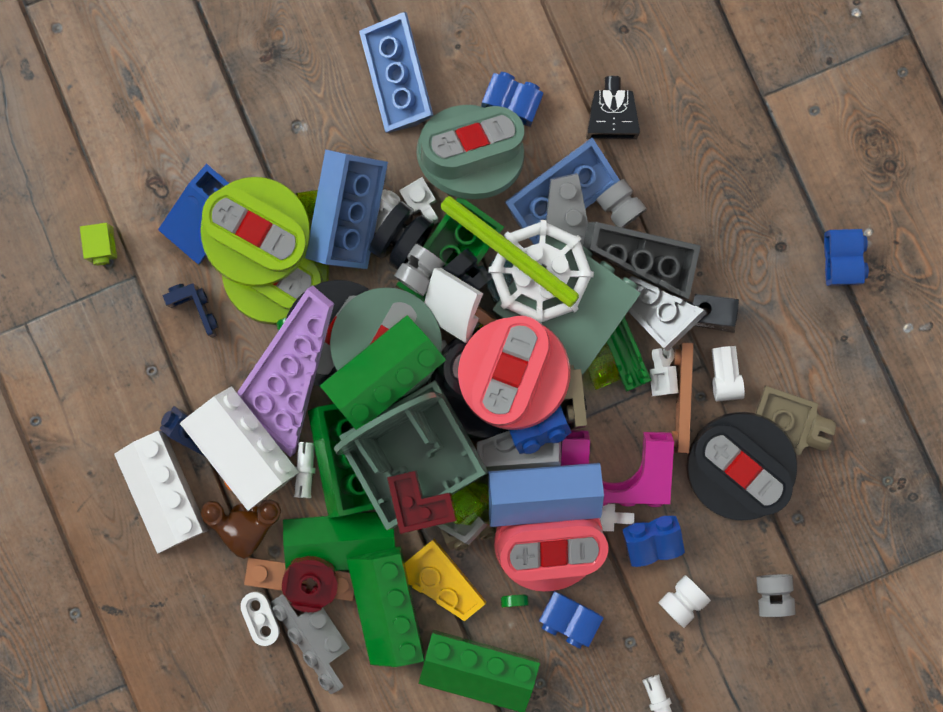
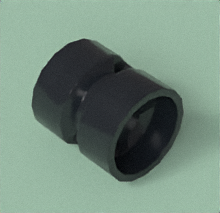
M466 248L443 268L477 290L492 279V275L488 273V270L483 265H477L478 259L469 248Z

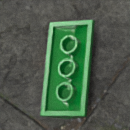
M377 512L349 514L333 518L321 516L283 519L285 568L287 569L296 558L315 556L333 564L335 571L349 570L347 558L395 548L394 528L386 530Z

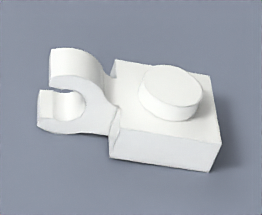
M423 177L399 190L406 204L414 209V215L421 212L422 215L433 221L434 225L439 222L437 215L430 206L436 202V199Z
M662 348L653 349L652 359L655 369H649L652 380V396L679 393L676 366H670L674 360L673 348L668 352L665 349L662 351Z
M608 503L603 506L600 518L603 531L614 532V523L634 524V513L615 512V504Z

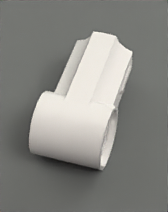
M736 346L711 349L715 376L712 381L715 401L744 399V382L742 375H739Z

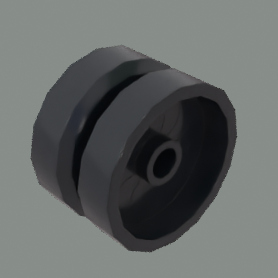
M403 201L399 202L385 218L369 247V251L380 259L390 254L389 264L396 270L399 269L402 263H408L407 255L415 244L424 246L434 226V222L424 215L418 216L413 220L414 209Z

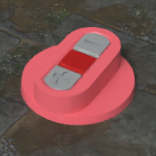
M527 316L499 319L479 329L466 344L459 361V386L468 407L484 422L508 430L529 428L549 418L563 402L570 383L569 358L559 338L549 328L535 319Z
M600 518L498 526L494 538L496 558L504 572L520 586L535 591H556L572 586L586 575L598 570L608 555V542L603 533Z

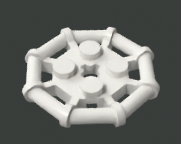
M540 220L539 223L511 233L507 231L504 234L507 240L540 265L546 266L549 272L565 284H567L570 277H579L573 289L579 294V298L572 307L562 303L543 310V301L555 296L515 265L512 268H505L504 265L507 259L497 253L492 266L488 267V273H491L502 303L500 306L521 316L533 318L541 324L550 319L570 312L575 313L579 310L578 305L590 279L594 278V272L589 267L580 242L581 237L547 223L546 220ZM539 235L538 244L523 248L518 243L519 241ZM546 235L567 245L562 250L545 243ZM570 249L573 252L579 271H570L565 254ZM503 274H512L517 291L512 295L509 292ZM523 295L536 301V310L516 301V299Z

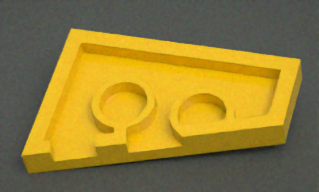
M435 538L405 562L408 581L413 586L412 588L432 598L438 605L463 621H466L487 603Z

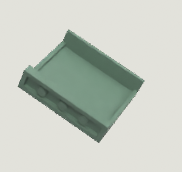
M546 235L545 243L559 250H562L567 245ZM583 247L589 267L594 272V278L590 279L578 305L579 310L575 313L570 312L542 322V325L549 328L559 338L567 352L570 365H574V370L581 369L582 375L641 294L636 290L638 286L626 277L623 279L613 274L615 269L604 261H601L600 264L591 258L593 253ZM570 249L565 254L570 271H579L573 252ZM570 277L567 285L574 289L579 277ZM514 280L508 287L511 295L517 291ZM523 295L516 299V301L536 310V301ZM554 297L543 301L542 309L545 310L563 302ZM501 300L498 301L491 311L501 319L521 316L507 308L503 309L500 306L502 304Z

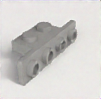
M283 594L271 601L273 614L279 621L284 623L288 629L287 633L290 640L299 646L303 652L304 661L317 673L321 687L330 694L341 690L344 686L329 663L350 648L324 608L322 607V610L317 612H304L297 616Z

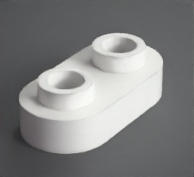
M261 592L247 594L241 601V612L251 637L258 645H271L278 639L280 627L273 614L267 596ZM257 600L260 602L261 607L259 610L252 608V601ZM263 626H268L271 629L269 636L262 634Z

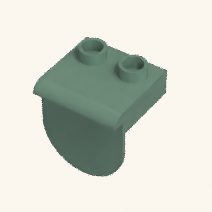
M436 380L388 407L357 430L352 428L340 435L341 441L334 447L337 455H345L386 530L398 526L387 477L417 470L423 498H428L449 492L453 495L488 475L486 466Z

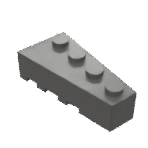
M588 222L583 247L592 252L593 255L680 299H689L700 245L604 223Z

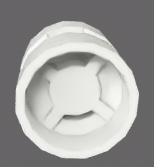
M686 575L676 583L675 593L668 592L658 602L683 628L695 618L693 610L700 611L711 601Z

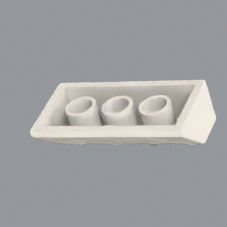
M232 386L212 397L180 423L248 511L277 492L299 473Z
M156 431L132 442L114 454L157 554L208 531L165 433Z

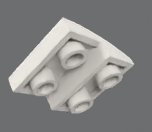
M434 268L428 285L425 304L434 314L439 327L463 342L468 343L479 319L475 316L483 293L444 269Z

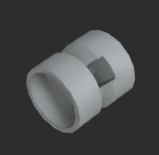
M625 179L615 183L596 199L605 212L612 211L611 221L615 226L621 228L630 224L647 210L640 199L631 197L633 189Z
M415 244L407 255L408 263H402L394 277L417 294L424 296L434 268H443L445 263L424 247Z
M773 574L756 577L757 592L762 594V598L758 600L759 616L783 617L796 614L795 599L790 596V593L794 591L793 575ZM770 595H782V600L770 601Z

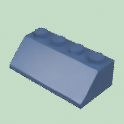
M325 150L306 259L326 265L368 269L371 253L369 247L374 238L388 162Z

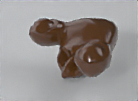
M272 499L263 500L259 507L255 506L249 511L242 503L231 509L229 515H225L223 507L218 502L208 501L203 505L201 511L204 523L218 533L231 552L243 559L253 554L270 527L279 520L281 514L279 503Z

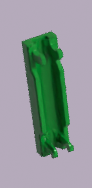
M624 317L605 345L627 392L652 380Z

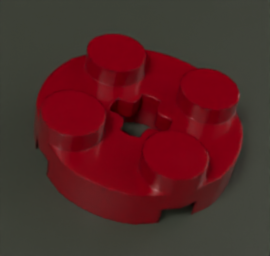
M315 556L296 558L285 570L282 580V592L291 602V605L299 611L317 612L322 610V607L326 606L329 602L331 603L337 594L338 577L333 564ZM311 578L314 579L318 586H313L312 590H308L307 585L302 584V582Z

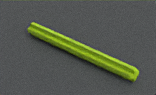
M448 196L444 199L441 209L568 307H572L579 298V294L454 198Z

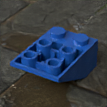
M207 163L187 185L158 229L198 265L207 257L202 247L200 234L203 206L210 195L229 184Z

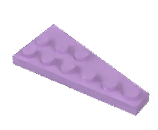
M313 285L307 288L237 392L280 449L289 457L296 453L334 303Z

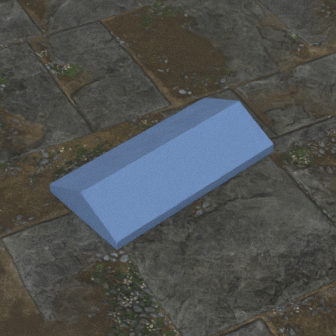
M400 13L360 30L385 133L417 126L434 116L407 13Z
M593 138L586 141L505 201L521 229L539 223L540 220H546L550 179L577 173L579 175L585 209L593 204L602 193L620 181ZM539 235L529 238L533 245L539 243Z
M600 463L488 471L490 527L601 518L604 490Z

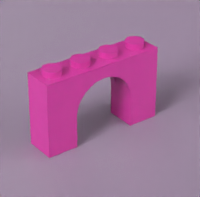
M571 430L572 433L561 441V466L589 464V431ZM643 432L642 461L638 471L631 478L623 482L609 483L602 481L604 490L603 506L608 503H619L626 507H631L635 504H647L650 507H661L663 504H670L674 440L671 433Z

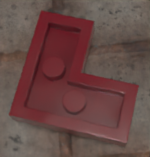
M417 470L387 477L400 534L457 521L451 492L423 498Z

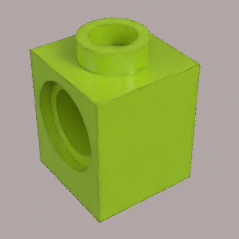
M108 223L80 226L83 257L85 260L93 262V265L98 266L109 264L111 259H117L113 226Z

